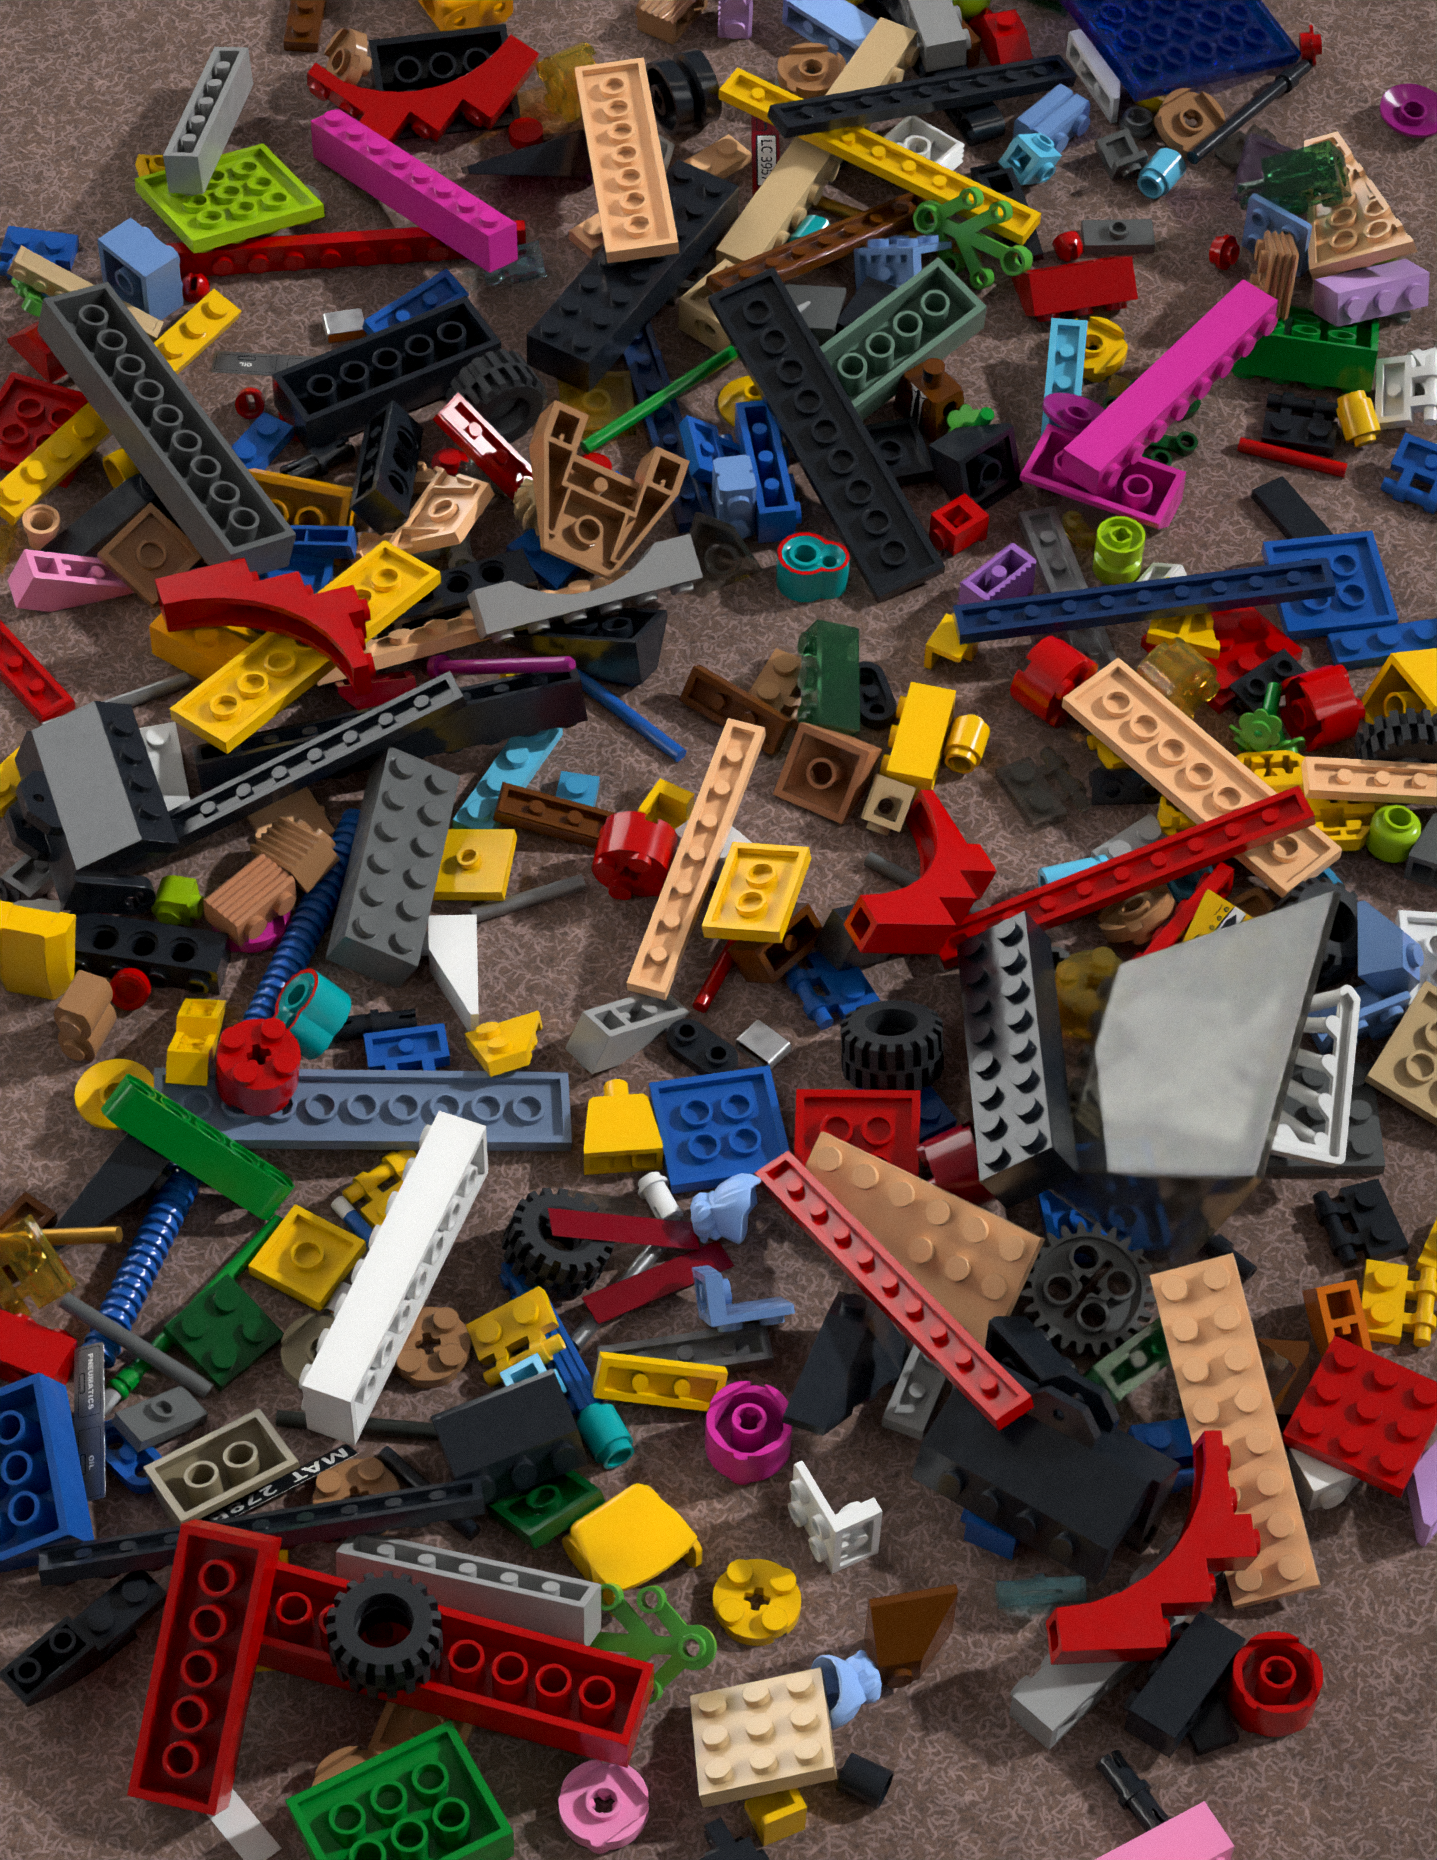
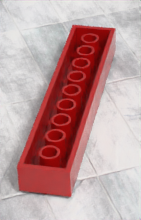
M277 1561L257 1665L353 1691L350 1689L349 1680L342 1682L337 1676L336 1667L332 1666L326 1629L329 1607H334V1597L339 1591L347 1594L346 1584L350 1580ZM438 1605V1611L441 1612L443 1653H440V1664L437 1670L430 1669L431 1679L424 1685L417 1681L415 1683L416 1691L408 1695L404 1689L397 1691V1698L387 1699V1693L379 1692L378 1699L628 1768L654 1688V1664ZM381 1622L366 1629L360 1639L370 1646L387 1648L401 1643L407 1638L410 1631L394 1622ZM363 1688L359 1693L367 1695V1689Z

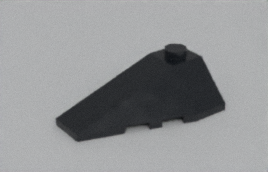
M584 128L545 140L541 144L526 146L509 154L498 155L461 167L462 173L467 175L569 178L582 176L584 182L593 180Z
M138 473L126 479L39 551L97 558L98 552L150 502L183 533L184 531L143 475Z
M623 608L619 610V616L598 617L597 610L586 612L587 618L584 620L565 624L564 620L560 619L550 622L551 628L533 634H529L528 629L514 631V638L503 641L542 657L570 656L575 660L578 670L607 682H618L624 686L632 687L643 684L657 669L668 615L667 610Z
M127 1133L54 1228L103 1227L146 1198L152 1189L159 1193L173 1175V1172L169 1170L172 1161ZM74 1245L39 1246L26 1264L28 1268L36 1272Z
M838 1291L826 1314L785 1410L782 1423L824 1436L850 1417L855 1406L864 1400L870 1402L877 1397L878 1390L885 1384L892 1386L899 1380L911 1349L892 1321L873 1301L867 1300L858 1294Z

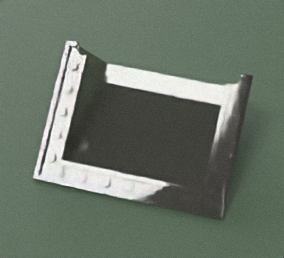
M1331 891L1121 963L1111 977L1105 975L1100 982L1096 993V998L1101 999L1099 1009L1093 1010L1086 1026V1032L1091 1033L1089 1042L1082 1045L1075 1063L1076 1066L1080 1067L1078 1078L1074 1077L1068 1087L1079 1175L1049 1189V1191L1093 1224L1099 1222L1101 1229L1107 1234L1113 1227L1117 1228L1115 1240L1118 1242L1130 1236L1132 1238L1128 1246L1131 1249L1130 1251L1143 1249L1144 1252L1140 1258L1146 1263L1152 1264L1153 1268L1158 1272L1185 1266L1264 1178L1341 894Z

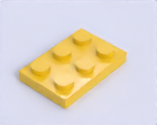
M732 842L701 926L704 938L782 943L811 861L809 847Z

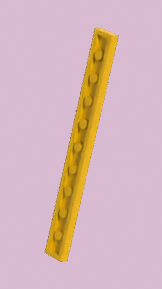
M738 67L719 89L720 100L771 125L773 123L767 117L770 105L802 100V98ZM859 125L797 136L924 199L936 200L940 204L958 197L960 192L966 188L978 187L984 196L983 204L978 208L972 210L963 209L956 213L968 220L987 211L992 203L1005 200L1013 208L1012 218L1007 222L1001 224L994 223L985 228L1022 246L1040 224V212ZM969 193V201L973 204L974 197ZM998 207V214L1002 218L1003 210Z
M213 289L157 339L154 344L178 375L239 318L242 311L217 290ZM89 402L0 481V516L12 526L23 517L24 512L28 508L36 505L112 435Z

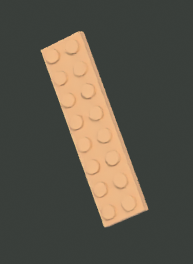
M644 57L575 67L607 263L626 262L679 253L677 232Z
M1119 657L1063 697V709L1197 825L1278 794ZM1312 825L1234 857L1283 898L1300 882H1305L1309 878L1318 876L1340 859L1342 848L1319 828Z
M1233 1253L1150 1275L1192 1445H1194L1204 1431H1222L1223 1444L1228 1445L1231 1453V1467L1228 1471L1230 1487L1235 1488L1237 1493V1510L1234 1514H1251L1253 1529H1258L1260 1533L1261 1550L1251 1565L1245 1571L1225 1572L1234 1608L1239 1609L1321 1588Z

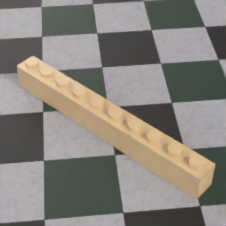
M880 17L826 95L902 82L909 66L913 67L919 57L920 48L917 47V31ZM871 123L859 126L869 130ZM795 137L716 248V266L724 259L736 265L786 244L793 231L798 228L806 217L810 207L818 204L823 194V188L828 181H834L840 164L844 159Z

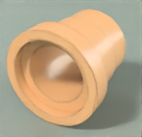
M45 504L34 505L23 514V529L27 533L29 545L33 549L41 550L57 536L61 524L60 515L52 506Z

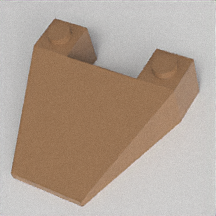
M555 400L540 414L529 445L541 550L610 580L678 496L690 461L656 446L640 460L634 480L576 454L589 415Z

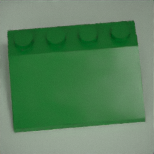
M1290 306L1288 318L1283 321L1280 317L1272 333L1268 336L1263 335L1255 343L1251 353L1247 357L1241 356L1234 363L1230 372H1233L1234 376L1244 379H1251L1256 375L1269 377L1271 382L1278 384H1289L1290 381L1303 382L1305 386L1312 389L1321 390L1330 386L1341 388V391L1347 394L1359 390L1371 393L1378 355L1379 319L1374 318L1336 327L1314 314V309Z
M451 1720L285 1800L311 1860H506L514 1856V1832Z

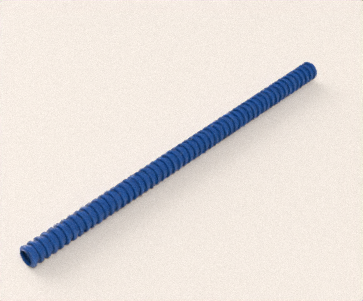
M350 808L343 812L342 819L338 822L337 829L333 832L332 837L336 844L333 850L339 856L340 861L308 894L305 892L301 897L300 904L291 918V923L287 926L286 932L277 946V951L272 956V961L267 966V971L264 973L262 981L253 995V1000L249 1003L248 1010L243 1015L242 1021L273 1018L275 1004L284 985L293 975L306 969L310 963L311 956L315 953L316 947L325 933V928L328 926L330 918L333 916L335 908L339 903L360 814L359 809ZM174 1162L169 1167V1170L173 1172L172 1177L163 1189L154 1196L153 1204L149 1206L148 1214L142 1220L143 1225L138 1228L137 1235L132 1240V1246L127 1251V1257L123 1259L122 1267L118 1269L116 1278L111 1283V1289L106 1293V1300L100 1305V1313L130 1332L132 1324L137 1319V1314L142 1309V1303L148 1297L147 1292L152 1289L153 1281L157 1278L158 1271L163 1266V1260L168 1256V1250L173 1245V1239L177 1237L179 1228L183 1225L184 1218L189 1212V1207L193 1204L194 1197L198 1194L199 1187L203 1184V1181ZM90 1327V1332L86 1334L84 1343L80 1347L103 1342L104 1369L112 1368L116 1363L115 1357L121 1352V1346Z

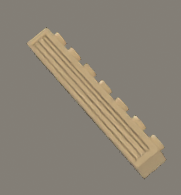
M22 245L7 271V274L13 276L16 280L22 281L32 286L36 291L43 292L50 297L93 286L92 283ZM123 301L154 343L164 322Z

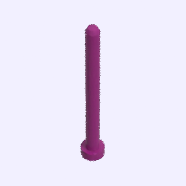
M433 655L428 660L427 673L432 680L448 671H451L452 675L571 672L576 667V662L570 656L450 660L446 655Z

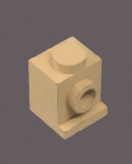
M876 773L860 817L868 821L866 828L888 836L890 829L900 832L916 788ZM884 798H888L892 802V809L888 813H881L878 808L879 802Z

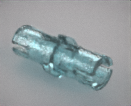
M1044 1573L1034 1574V1579L995 1580L997 1608L1036 1605L1037 1609H1046L1048 1604L1086 1602V1581L1079 1574L1076 1576L1045 1578ZM1030 1591H1046V1592L1022 1593V1592H1030Z

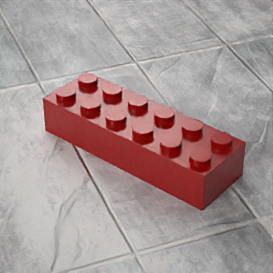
M198 1519L181 1523L127 1796L214 1816L229 1807L282 1541L281 1537Z

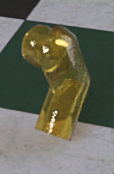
M1075 510L1066 512L1061 518V523L1067 538L1074 546L1079 548L1095 547L1097 529H1091L1082 519L1080 512Z

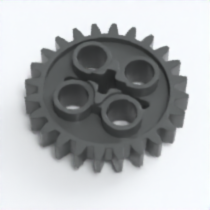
M1080 1221L1076 1226L1074 1234H1071L1066 1225H1062L1059 1230V1240L1048 1232L1044 1241L1047 1248L1041 1247L1030 1271L1031 1273H1029L1024 1286L1029 1288L1021 1291L1018 1297L1021 1301L1031 1302L1024 1309L1023 1316H1036L1037 1320L1033 1325L1044 1328L1051 1341L1055 1338L1060 1341L1058 1346V1353L1060 1354L1070 1345L1074 1346V1355L1078 1359L1084 1348H1089L1093 1359H1097L1101 1347H1104L1106 1352L1112 1356L1116 1352V1341L1123 1347L1128 1348L1132 1342L1129 1333L1140 1337L1144 1331L1138 1321L1148 1323L1153 1315L1144 1308L1152 1307L1156 1303L1155 1297L1146 1293L1153 1289L1151 1279L1144 1278L1153 1266L1152 1264L1139 1265L1138 1260L1144 1250L1138 1249L1130 1252L1127 1248L1132 1238L1128 1236L1121 1242L1115 1240L1117 1228L1115 1227L1106 1236L1101 1234L1099 1222H1096L1091 1232H1086L1083 1222ZM1079 1253L1088 1255L1093 1260L1094 1267L1090 1269L1078 1267L1074 1261V1255ZM1105 1262L1111 1263V1269L1100 1279L1093 1293L1091 1292L1086 1296L1070 1318H1065L1063 1313L1077 1299L1081 1289L1091 1282ZM1110 1280L1122 1282L1126 1286L1127 1294L1123 1296L1114 1295L1108 1289L1107 1282ZM1051 1285L1064 1287L1068 1293V1299L1063 1301L1053 1299L1049 1295L1048 1287ZM1086 1311L1096 1313L1101 1319V1326H1087L1082 1321L1081 1313Z

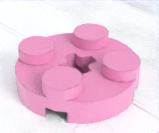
M600 1760L584 1762L574 1768L563 1781L558 1799L560 1823L572 1840L581 1846L587 1847L594 1853L602 1854L609 1850L622 1848L640 1835L649 1818L647 1786L640 1774L629 1765L628 1768L611 1763H602ZM600 1797L606 1801L612 1798L615 1801L612 1804V1811L609 1813L596 1812L594 1810L596 1808L594 1799Z

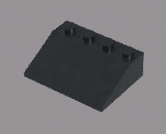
M506 24L369 40L367 56L372 59L370 75L373 90L391 92L418 91L452 82L476 69L500 48L508 38ZM517 94L491 129L509 127L514 120L521 118ZM461 110L444 135L487 130L488 128L483 125L479 127L472 124L464 116L465 112ZM408 123L397 140L421 137L413 131L412 125Z

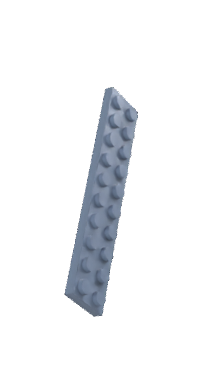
M154 1068V1089L246 1149L420 1150L419 1140L421 1133L427 1124H433L439 1111L485 1125L487 1151H571L572 1146L568 1072L508 1071L490 1077L486 1071L300 1069L296 1092L282 1110L265 1116H251L244 1114L243 1109L232 1104L231 1107L228 1106L220 1098L215 1086L216 1068H211L207 1086L165 1083L166 1068Z

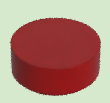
M530 117L514 120L509 126L510 144L516 149L538 143L541 144L543 142L542 124Z
M135 968L119 970L109 983L113 990L111 1001L123 1010L132 1011L139 1009L145 1004L151 993V983L148 977L142 971Z

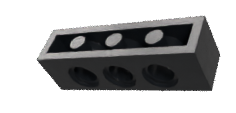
M394 400L366 420L349 506L357 516L380 536L392 528L398 529L409 518L410 502L414 493L413 485L418 471L417 463L422 448L421 441L424 430Z
M522 548L440 571L441 584L388 625L387 628L389 633L397 629L412 630L423 627L428 621L434 619L448 620L461 616L463 612L471 610L467 596L473 590L513 581L526 588L538 591V579Z
M70 911V914L76 915L75 975L78 970H83L97 976L108 977L112 980L119 970L135 968L142 971L148 977L151 986L154 988L172 987L188 990L197 995H204L206 993L220 995L231 958L229 934L94 912Z

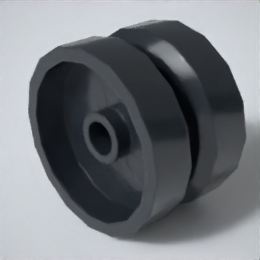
M693 47L675 53L672 60L664 57L646 64L655 118L668 135L673 136L691 130L693 124L701 126L719 120L722 113V100L719 99L720 88L710 62L702 51Z

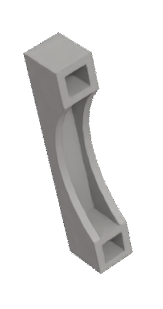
M686 534L652 544L627 574L613 583L593 591L575 594H552L529 589L513 581H507L473 590L467 598L479 639L491 638L492 643H499L514 638V631L527 628L529 634L541 632L551 628L550 622L564 619L565 624L575 623L586 619V612L599 609L601 615L609 614L623 609L621 603L635 600L636 605L647 604L658 600V593L671 590L672 596L681 595L694 590L693 584L703 578L691 535Z

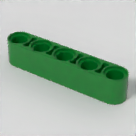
M126 1074L101 1107L102 1113L112 1123L263 1220L271 1219L295 1187L290 1178L283 1172L133 1075Z

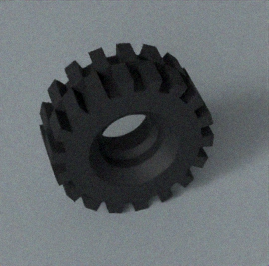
M1406 708V713L1398 714V710L1389 711V717L1384 718L1382 715L1375 717V724L1367 722L1362 726L1363 732H1358L1356 735V742H1354L1356 759L1437 764V713L1431 717L1430 710L1422 709L1420 713H1415V708Z
M542 1188L540 1195L533 1191L528 1193L526 1199L522 1198L518 1203L503 1235L502 1249L506 1250L503 1256L506 1264L514 1262L511 1272L516 1277L523 1274L526 1277L524 1284L530 1288L536 1283L546 1291L547 1295L551 1289L556 1290L557 1297H566L569 1290H571L574 1296L580 1295L584 1288L587 1290L591 1289L596 1280H599L614 1249L615 1242L552 1236L548 1208L597 1213L599 1206L593 1201L586 1205L582 1202L585 1196L576 1193L574 1198L567 1196V1189L559 1188L557 1194H553L551 1188ZM545 1239L557 1240L563 1243L569 1251L558 1250L549 1245Z

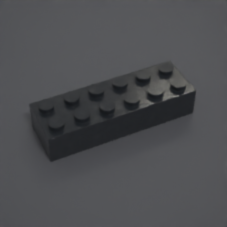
M464 296L272 374L274 405L285 421L294 426V433L306 450L313 447L320 448L340 439L342 436L347 437L364 430L366 420L392 400L407 412L446 396L447 390L452 387L450 383L454 377L460 374L459 371L464 366L472 363L473 359L480 358L487 352L493 351L496 353L501 349V341L467 296Z

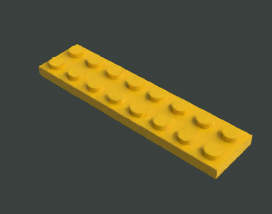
M384 540L317 593L354 585L359 599L366 598L371 614V621L365 622L367 632L366 644L440 585L441 574L435 568ZM268 631L169 708L171 720L228 754L336 668L331 660L312 647L288 636Z

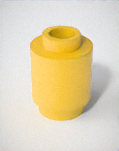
M1365 390L1351 392L1337 399L1339 407L1336 408V412L1346 443L1354 442L1355 447H1362L1375 442V435L1381 432V428L1370 397H1366Z
M968 714L954 719L943 751L945 764L949 769L967 774L971 773L980 764L990 735V728L982 718Z

